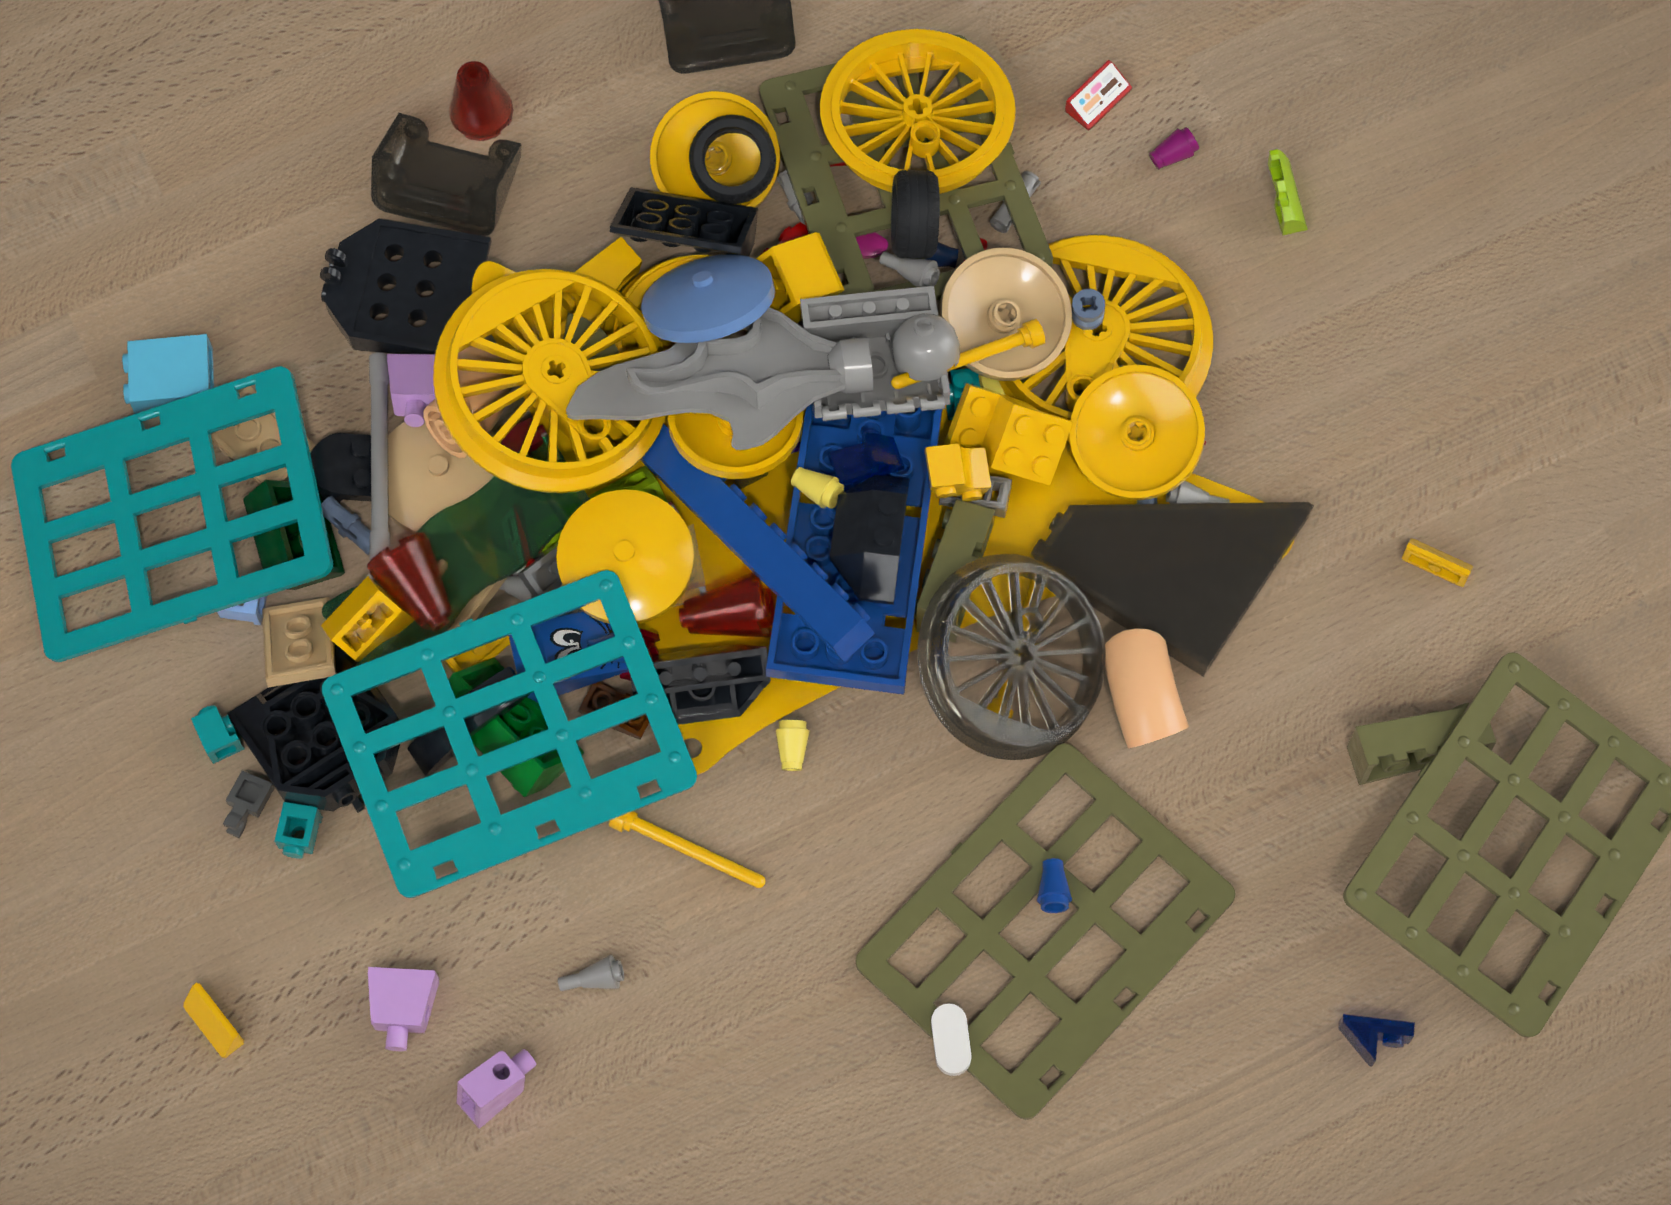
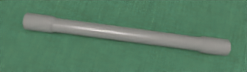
M376 352L369 356V383L371 385L370 563L381 566L390 562V533L388 531L389 374L387 354Z

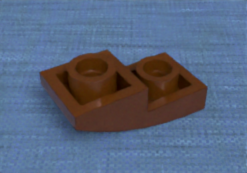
M597 682L590 687L578 712L586 715L629 698L632 695L628 693L623 695ZM643 715L612 727V729L641 739L649 721L647 716Z

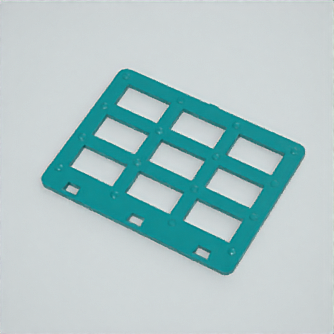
M283 366L265 370L19 452L11 463L44 653L54 662H63L181 623L188 624L197 621L199 617L323 578L333 568V559L293 374ZM255 385L257 393L240 398L238 390ZM275 412L281 440L280 446L217 466L211 433ZM159 416L161 425L145 430L143 421ZM190 441L195 474L132 494L126 461ZM62 448L65 449L66 456L50 461L48 453ZM286 467L293 497L292 501L228 521L222 493L223 487ZM105 469L110 502L49 522L47 521L42 489ZM200 495L206 529L142 549L136 516ZM298 522L305 556L239 577L233 543ZM115 523L121 553L120 557L59 577L57 576L52 543ZM211 550L218 584L153 605L147 571ZM124 578L126 579L132 612L71 632L67 631L62 603L63 598Z
M612 571L598 572L475 621L473 619L459 623L460 626L330 676L322 685V694L396 887L400 894L406 898H416L692 788L697 780L696 769L620 579ZM600 600L615 637L545 664L531 627ZM512 635L525 672L455 698L442 661ZM623 657L638 694L568 721L554 684ZM422 669L436 707L366 734L352 696ZM534 692L548 729L478 756L464 719ZM646 715L661 752L591 779L577 741ZM444 727L458 765L388 792L374 754ZM557 750L571 787L501 815L486 777ZM656 780L661 791L640 799L637 787ZM467 785L481 823L410 850L396 812ZM555 820L560 831L538 839L536 827ZM453 860L458 871L436 879L437 876L434 868Z

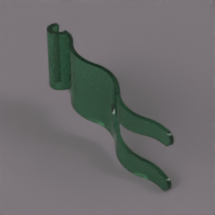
M549 434L542 437L544 441L542 446L535 451L528 452L526 457L548 461ZM557 447V462H567ZM494 476L486 485L470 497L441 510L431 517L417 531L398 560L384 573L372 580L395 599L415 586L438 560L442 559L447 562V570L418 617L399 634L375 648L359 661L356 666L448 631L460 612L475 595L486 587L520 570L545 548L551 539L564 528L570 516L582 504L590 500L586 491L567 493L540 492L512 485ZM358 586L341 593L324 604L322 615L325 620Z

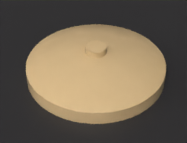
M993 248L971 256L952 273L944 286L940 298L939 316L943 317L954 327L960 343V353L1017 333V329L1021 328L1022 324L1027 321L1037 319L1040 322L1045 335V344L1035 348L1020 345L965 365L971 371L986 378L1000 381H1015L1039 373L1061 353L1070 334L1072 308L1068 292L1062 280L1046 262L1023 250Z
M425 421L419 427H411L403 422L388 435V516L402 529L424 538L458 537L463 530L469 533L489 520L499 508L505 496L508 482L485 471L468 455L465 458H458L448 453L433 438ZM492 431L489 432L491 437L495 435Z

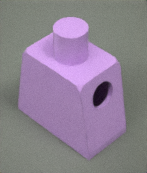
M387 354L394 414L405 416L404 422L411 427H419L424 424L423 410L435 399L433 386L435 354Z
M368 967L371 1024L375 1030L387 1031L385 1049L406 1051L408 1032L425 1033L439 985V977L435 970Z
M522 1049L511 1059L504 1051H499L458 1081L457 1104L480 1129L523 1092L524 1075L536 1066L535 1060L525 1049Z

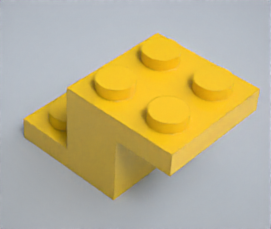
M966 383L944 445L959 443V446L963 448L985 447L987 463L990 468L1050 486L1073 422L1040 411L1023 400Z

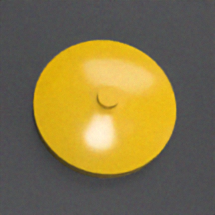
M711 91L698 93L683 99L664 115L652 138L650 165L658 189L663 193L716 201L699 188L692 175L689 164L690 147L695 135L709 121L720 116L740 115L754 120L765 129L772 140L776 154L775 173L768 187L756 198L737 204L757 208L772 191L780 168L779 142L769 119L749 100L732 93ZM728 133L718 137L710 144L705 154V166L708 174L714 181L724 186H739L747 183L756 175L761 162L760 151L756 143L750 137L740 133Z
M1128 365L1102 374L1082 392L1074 406L1070 419L1073 422L1069 433L1070 445L1080 470L1097 488L1121 499H1152L1174 490L1193 472L1204 448V417L1195 395L1178 377L1153 366Z
M802 411L764 445L746 450H736L731 445L733 434L728 421L707 413L667 415L669 433L679 453L697 469L707 474L727 479L751 478L762 475L779 466L796 447L803 426Z
M638 490L609 491L597 495L582 504L566 522L557 546V568L563 586L601 571L608 570L614 572L620 579L637 624L656 619L669 611L685 593L694 568L692 538L682 517L664 500ZM600 600L580 608L592 618L610 624Z

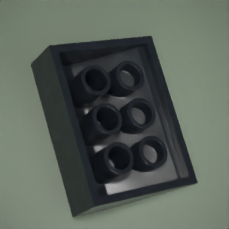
M630 187L610 225V232L630 237V239L637 242L650 240L662 242L663 245L668 247L686 246L692 247L699 252L717 251L726 253V255L749 257L755 244L758 208Z

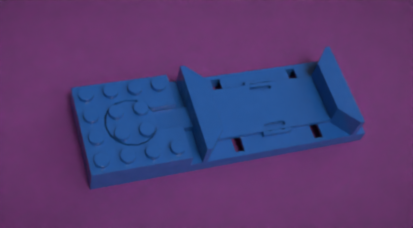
M811 404L806 408L797 469L802 467L837 477L839 483L844 485V492L876 474L910 478L906 506L922 507L921 517L905 516L894 605L859 601L853 589L830 561L837 505L830 509L828 507L821 508L816 504L801 503V491L794 487L786 543L789 546L796 543L808 556L805 562L809 566L815 562L828 575L829 578L826 582L830 586L837 583L850 597L846 602L851 607L857 603L865 610L871 618L867 624L875 634L843 662L797 615L783 613L784 602L777 596L766 665V677L904 695L931 497L925 448L938 446L943 409L921 411L920 408H915V412L887 414L886 411H881V415L853 418V415H847V419L823 421L822 418H815ZM886 616L907 618L905 629L886 627Z

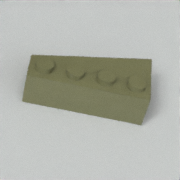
M956 499L953 509L946 510L942 522V528L945 531L942 539L936 540L932 553L934 561L931 569L926 570L922 584L923 591L920 599L916 601L914 619L917 620L916 632L956 643L994 525V509Z
M1470 703L1458 705L1451 710L1433 711L1423 715L1356 726L1347 745V750L1358 784L1363 785L1422 770L1425 764L1429 765ZM1489 722L1478 741L1492 750L1496 744V739Z

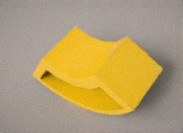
M958 443L925 448L930 488L936 494V498L962 496V501H975L981 499L982 494H985L991 488L985 447L963 448Z

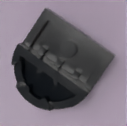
M335 433L322 439L310 453L318 493L323 496L322 500L333 496L339 503L342 500L371 501V435Z

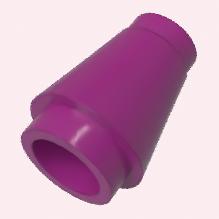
M1187 127L1182 130L1177 128L1150 152L1149 156L1155 167L1159 170L1193 157L1194 152L1199 150V145Z

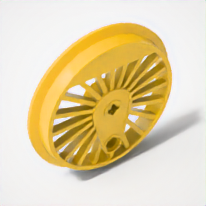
M1084 235L1049 243L1048 245L1053 255V264L1061 266L1074 295L1082 290L1072 268L1086 270L1088 287L1096 291L1095 272L1107 275L1102 294L1105 300L1104 320L1100 326L1092 330L1080 329L1072 321L1070 334L1063 348L1064 351L1045 369L1031 376L1024 383L1021 380H998L1005 395L1023 400L1040 411L1070 420L1074 406L1080 397L1075 392L1085 390L1099 376L1119 368L1120 364L1123 366L1137 365L1127 355L1129 354L1149 366L1163 369L1175 375L1197 397L1204 385L1211 365L1213 330L1205 301L1189 276L1175 262L1149 246L1122 237ZM1114 277L1125 278L1126 280L1113 300L1109 301ZM1135 281L1149 283L1121 307L1119 306ZM1161 287L1171 288L1176 293L1173 297L1131 312ZM1069 296L1070 302H1071V308H1072V300H1073V299ZM1183 305L1188 319L1135 323ZM1191 330L1192 345L1140 334ZM1137 346L1189 356V360L1182 371ZM1064 364L1065 373L1046 401L1031 392L1034 387ZM1064 390L1066 405L1072 412L1054 406ZM1069 436L1066 441V443L1070 444Z
M536 269L516 272L487 283L464 300L452 314L440 336L435 352L433 365L435 399L443 422L458 446L476 464L495 477L518 487L547 493L587 490L606 484L621 476L640 461L658 437L666 416L641 420L636 428L626 420H573L568 418L566 414V408L579 385L600 372L594 371V369L624 363L662 352L664 349L659 337L655 336L647 328L642 312L630 300L610 286L591 277L564 270ZM570 292L580 295L581 298L565 339H560L562 294ZM553 299L552 338H549L540 306ZM588 299L605 307L575 344L571 343ZM529 312H532L540 341L522 317ZM612 313L625 324V327L581 351L583 346ZM514 322L528 344L505 326ZM495 332L519 352L484 338ZM631 334L640 349L587 360ZM473 346L517 364L457 358L459 352ZM457 370L517 376L460 387ZM516 386L520 387L473 415L464 400L466 397ZM524 397L526 399L493 437L479 424V422L520 398ZM533 406L537 410L520 453L514 452L502 445L500 442L530 407ZM542 415L549 420L548 461L526 457ZM611 424L628 436L615 447L607 438ZM584 426H595L600 433L590 434L585 430ZM557 428L570 438L576 462H557ZM601 448L604 452L601 455L587 459L584 450L596 451Z

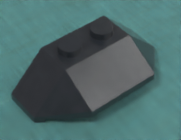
M876 474L838 495L830 561L853 589L859 601L894 605L910 478Z
M729 644L663 653L651 657L678 725L739 717L771 681L770 677H766L768 659L766 646ZM631 678L632 692L634 696L638 693Z

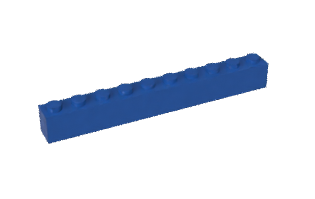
M663 423L655 442L641 459L644 465L845 662L875 634L867 624L871 619L870 616L857 603L851 607L846 602L850 598L837 583L830 586L826 582L829 578L828 575L815 562L809 566L805 562L808 556L796 543L789 546L784 541L788 537L774 522L768 526L764 522L767 516L756 504L753 503L748 506L744 502L747 497L734 483L728 487L724 483L727 478L707 474L690 464L675 447L669 429Z

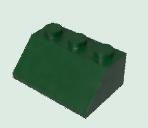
M265 480L243 498L247 515L293 500L290 483L288 481ZM319 493L320 502L322 504L324 501L322 500L323 496ZM325 517L324 521L333 559L331 572L323 578L286 590H297L345 574L331 523ZM298 522L253 536L263 569L305 556Z

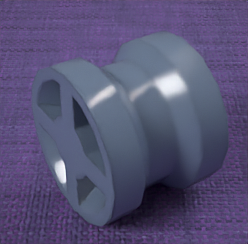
M1094 289L1080 290L1072 300L1073 323L1083 330L1096 329L1101 325L1104 320L1105 311L1103 295Z

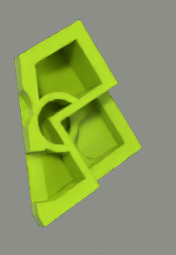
M1270 150L1268 167L1276 191L1274 209L1282 236L1308 230L1290 161L1281 150Z

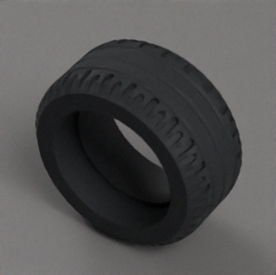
M726 115L709 121L698 131L690 147L689 164L697 185L706 195L719 202L739 204L756 198L768 187L775 173L776 154L769 134L760 124L744 116ZM728 133H740L750 137L760 151L761 162L758 172L750 181L739 186H724L717 183L708 174L705 166V154L710 144L718 137Z
M899 171L894 176L892 187V251L899 258H931L937 251L939 236L940 197L938 177L932 171Z

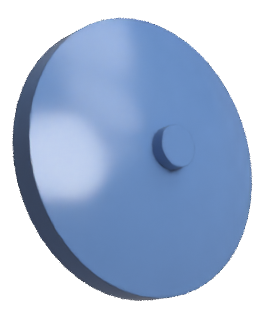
M743 255L709 256L680 265L657 279L645 293L641 309L647 328L655 336L678 343L705 342L731 335L759 319L773 302L775 286L770 270L757 259Z

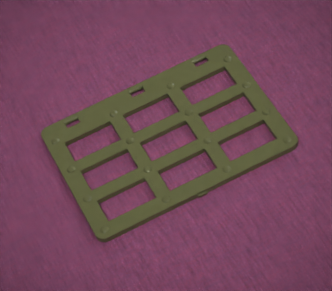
M955 35L957 37L967 40L965 37L961 35ZM836 63L765 80L759 88L760 99L767 118L776 132L780 155L808 233H820L837 274L844 273L848 285L843 286L844 291L839 295L916 288L912 283L905 282L877 290L874 289L856 237L891 228L892 192L877 188L884 208L848 217L829 166L844 161L830 144L822 146L804 95L822 91L824 83ZM958 72L955 76L960 88L973 81L962 72ZM908 74L914 95L920 94L921 84L917 74ZM895 76L902 95L907 99L902 76ZM981 89L964 98L966 105L989 101ZM850 91L844 100L846 103L868 106L866 99L853 91ZM786 112L789 123L779 126L775 113ZM993 112L954 118L992 125L995 121ZM850 115L853 124L874 121L873 118ZM951 130V131H953V132H955V133H957V134L963 133V132H961V131ZM885 131L857 135L858 137L851 138V140L858 147ZM978 134L983 144L988 136ZM898 136L866 155L879 162ZM910 136L902 145V147L909 146ZM925 138L924 141L921 142L926 143L930 141L928 140V138ZM1011 142L1007 143L1000 155L990 164L996 179L995 181L963 189L959 187L939 194L940 216L948 214L965 260L984 251L969 209L1004 200L1023 251L1037 256L1052 267L1053 255L1013 156L1015 152ZM939 151L932 156L935 170L951 166ZM814 191L818 203L808 206L804 193ZM955 270L940 274L938 282L934 286L936 300H940L944 286Z
M1512 652L1500 658L1429 765H1424L1418 774L1420 776L1419 780L1346 886L1343 898L1348 907L1520 1036L1528 1038L1536 1036L1541 1032L1671 831V768L1523 656ZM1514 685H1517L1547 709L1509 764L1478 741V739ZM1564 722H1566L1597 746L1559 802L1528 777ZM1466 759L1497 784L1458 840L1427 815ZM1617 760L1645 781L1646 784L1609 839L1578 815L1613 761ZM1516 797L1546 819L1547 822L1509 878L1477 853ZM1660 810L1669 816L1658 831L1650 823ZM1566 834L1597 859L1561 915H1558L1528 891ZM1413 835H1415L1446 858V860L1407 917L1375 892ZM1464 873H1466L1494 894L1496 899L1460 954L1457 955L1426 930ZM1606 896L1608 899L1613 900L1604 916H1602L1595 908L1602 897ZM1516 911L1546 933L1547 936L1510 993H1508L1477 970V968ZM1548 982L1557 989L1546 1004L1538 996Z
M1060 744L1041 761L963 844L960 842L951 851L952 856L857 954L856 967L870 983L933 1039L931 1018L935 1009L938 1008L934 1003L983 951L988 954L1014 979L968 1026L971 1063L967 1071L1017 1117L1029 1120L1034 1118L1232 905L1235 899V889L1225 878L1070 744ZM1066 774L1095 801L1057 842L1046 851L1017 825ZM1112 815L1142 842L1094 893L1064 867L1072 896L1071 903L1078 910L1045 946L1028 961L999 934L1038 894L1043 861L1056 858L1062 860L1064 866ZM1002 841L1026 862L1031 869L982 920L953 892ZM1159 856L1189 884L1140 935L1110 907ZM938 909L967 936L930 976L916 988L887 961ZM1199 910L1207 918L1193 932L1186 922ZM1096 925L1126 952L1076 1004L1046 976L1081 938ZM1127 988L1136 995L1121 1010L1114 1000ZM1031 993L1061 1021L1018 1068L1010 1074L980 1046ZM1052 1067H1055L1063 1074L1047 1089L1046 1085L1040 1080Z

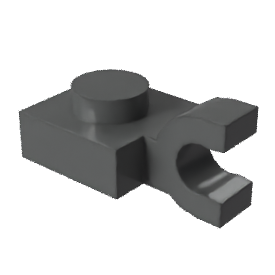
M241 771L226 798L227 804L233 807L223 822V825L228 827L226 830L228 834L240 838L245 829L248 815L259 818L275 789L273 783Z

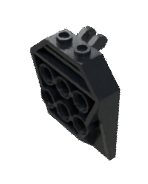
M379 218L339 242L338 249L330 248L326 251L325 260L329 262V267H324L320 272V278L325 281L321 300L325 302L330 317L353 350L392 354H435L445 325L455 310L472 294L473 276L477 267L488 259L492 242L491 237ZM393 256H403L398 261H389ZM432 262L441 263L435 268L427 267ZM386 285H395V287L392 290H382V288ZM425 291L434 292L429 297H420ZM379 314L388 315L383 320H374V318ZM416 321H426L421 327L412 326Z
M334 646L336 674L360 665L359 662L355 661L339 646ZM328 677L269 687L227 713L284 802L318 807L319 810L332 812L352 804L357 813L364 809V804L358 796L361 794L322 694V685ZM377 687L352 696L360 720L365 721L362 726L366 734L400 721ZM315 710L311 715L305 716L308 711ZM285 729L281 734L275 735L277 731ZM336 739L331 745L324 746L328 741ZM400 744L374 754L384 781L386 777L393 773ZM306 758L303 763L295 765L298 760Z

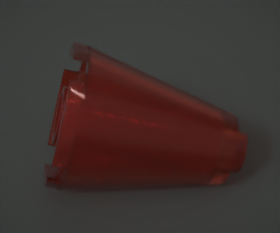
M478 61L467 62L459 68L449 106V116L452 125L470 140L486 141L498 137L501 131L512 122L514 111L512 100L507 91L483 63Z
M423 532L415 533L398 540L400 546L390 551L389 547H386L370 560L367 568L370 571V575L422 629L430 628L431 631H437L450 622L448 617L452 614V609L430 540Z
M750 572L685 600L684 608L679 609L682 628H688L690 634L771 637L772 630L769 629V626H773L775 613L771 589H764L761 580L753 572Z

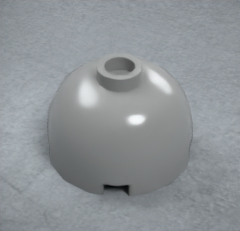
M923 313L911 316L903 321L894 334L892 347L893 361L897 370L901 372L902 369L904 372L909 373V378L913 380L932 381L940 379L941 375L948 374L947 370L954 363L955 367L959 363L960 343L954 327L943 317L935 314Z

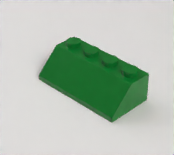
M494 657L452 673L448 680L455 698L466 695L505 668ZM526 697L505 715H498L473 735L471 739L473 744L483 754L545 731L548 727L539 704ZM578 746L581 755H583L584 751ZM557 750L503 770L501 774L525 798L548 787L565 770Z

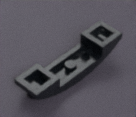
M507 667L478 685L469 693L513 677L516 673L512 667ZM530 694L464 719L470 737L475 735L498 715L508 713ZM444 727L415 738L407 748L425 776L431 775L453 757L452 752H454Z

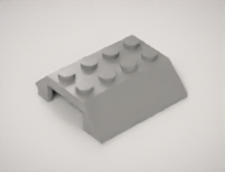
M934 286L800 299L803 329L810 334L836 343L839 340L867 337L872 363L873 391L845 394L839 391L818 399L811 404L815 418L829 421L847 419V415H853V418L881 415V411H886L887 414L915 412V408H920L921 411L945 409V405L950 404L948 375H941L940 379L921 381L901 389H894L891 385L893 377L906 373L902 369L901 372L897 370L893 361L892 347L894 334L903 321L911 316L923 313L938 316Z

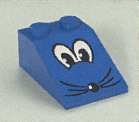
M584 612L558 616L531 627L545 664L587 648V640H595L613 633L610 624L592 618ZM509 635L518 675L525 672V668L512 635ZM611 661L555 683L554 687L558 696L628 672L626 663ZM534 692L530 693L528 698L538 702Z

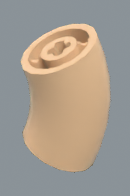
M469 347L459 352L457 358L510 363L509 360L475 347ZM457 370L460 387L512 377V374ZM510 388L466 397L464 400L473 415L508 395ZM434 399L423 410V418L428 430L438 444L448 453L458 458H465L467 454L462 451L452 438L440 415L436 399ZM504 408L479 422L488 434L497 423Z
M1137 628L1125 630L1112 636L1104 646L1103 658L1112 699L1127 747L1141 746L1187 729L1189 725L1175 684L1166 640L1157 632Z

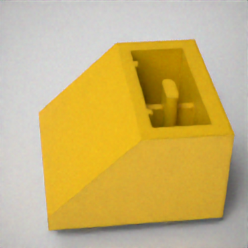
M818 232L773 246L756 258L768 267L774 282L775 296L770 308L783 313L795 323L802 321L800 299L836 296L844 291L841 280Z
M367 576L322 623L321 627L331 641L355 661L364 664L381 657L417 618Z

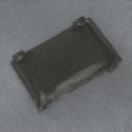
M658 0L669 64L675 72L680 74L787 57L795 49L796 41L791 0Z
M398 113L372 156V201L377 208L387 213L469 234L488 236L495 230L521 158L522 144L503 139L496 140L491 144L488 156L430 142L428 128L422 120L414 116Z

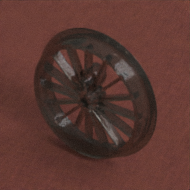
M989 555L959 568L943 582L932 597L924 614L919 633V673L931 708L944 727L956 739L967 747L989 757L1004 760L1030 759L1051 752L1057 745L1064 744L1079 730L1097 701L1105 675V641L1100 622L1090 602L1061 572L1045 562L1024 555ZM997 575H1008L1011 612L1008 615L991 581ZM1019 576L1035 581L1029 606L1025 608L1021 606ZM979 585H982L1002 630L968 598L969 594ZM1044 587H1046L1058 599L1046 615L1042 617L1038 609ZM961 605L999 642L955 626L953 622ZM1065 605L1074 622L1036 642ZM1023 615L1029 620L1028 631L1023 630ZM1076 628L1078 629L1082 649L1038 651L1039 648ZM950 632L995 649L997 652L996 654L950 657L948 654ZM1083 654L1082 675L1038 657ZM996 659V665L955 686L950 671V662ZM1041 668L1080 682L1074 700ZM1001 669L1003 670L977 704L959 695L966 688ZM1008 679L999 714L986 709L987 705ZM1038 680L1068 708L1058 721H1056ZM1028 686L1047 724V730L1032 726ZM1016 688H1018L1020 722L1008 718Z

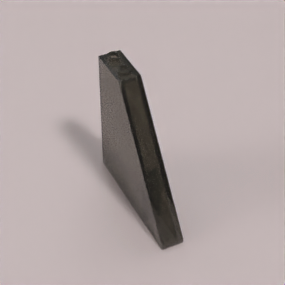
M1309 502L1070 505L1064 514L1058 512L1049 526V530L1052 532L1046 541L1040 539L1033 548L1030 555L1034 557L1032 570L1042 573L1052 583L1128 630L1135 628L1149 629L1159 633L1166 640L1169 656L1204 677L1309 519L1314 505Z

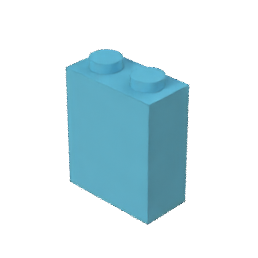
M207 334L127 341L128 353L123 354L122 361L124 372L128 373V384L123 385L125 403H130L135 414L214 388L213 347Z

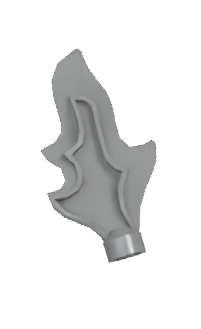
M769 307L759 319L746 327L747 335L731 339L718 338L698 343L676 342L668 350L616 364L596 373L577 387L566 408V414L568 418L573 420H645L681 413H707L728 421L733 434L732 447L736 450H746L764 445L776 436L795 416L818 399L839 391L845 394L873 391V372L867 337L839 340L836 343L810 334L783 313Z

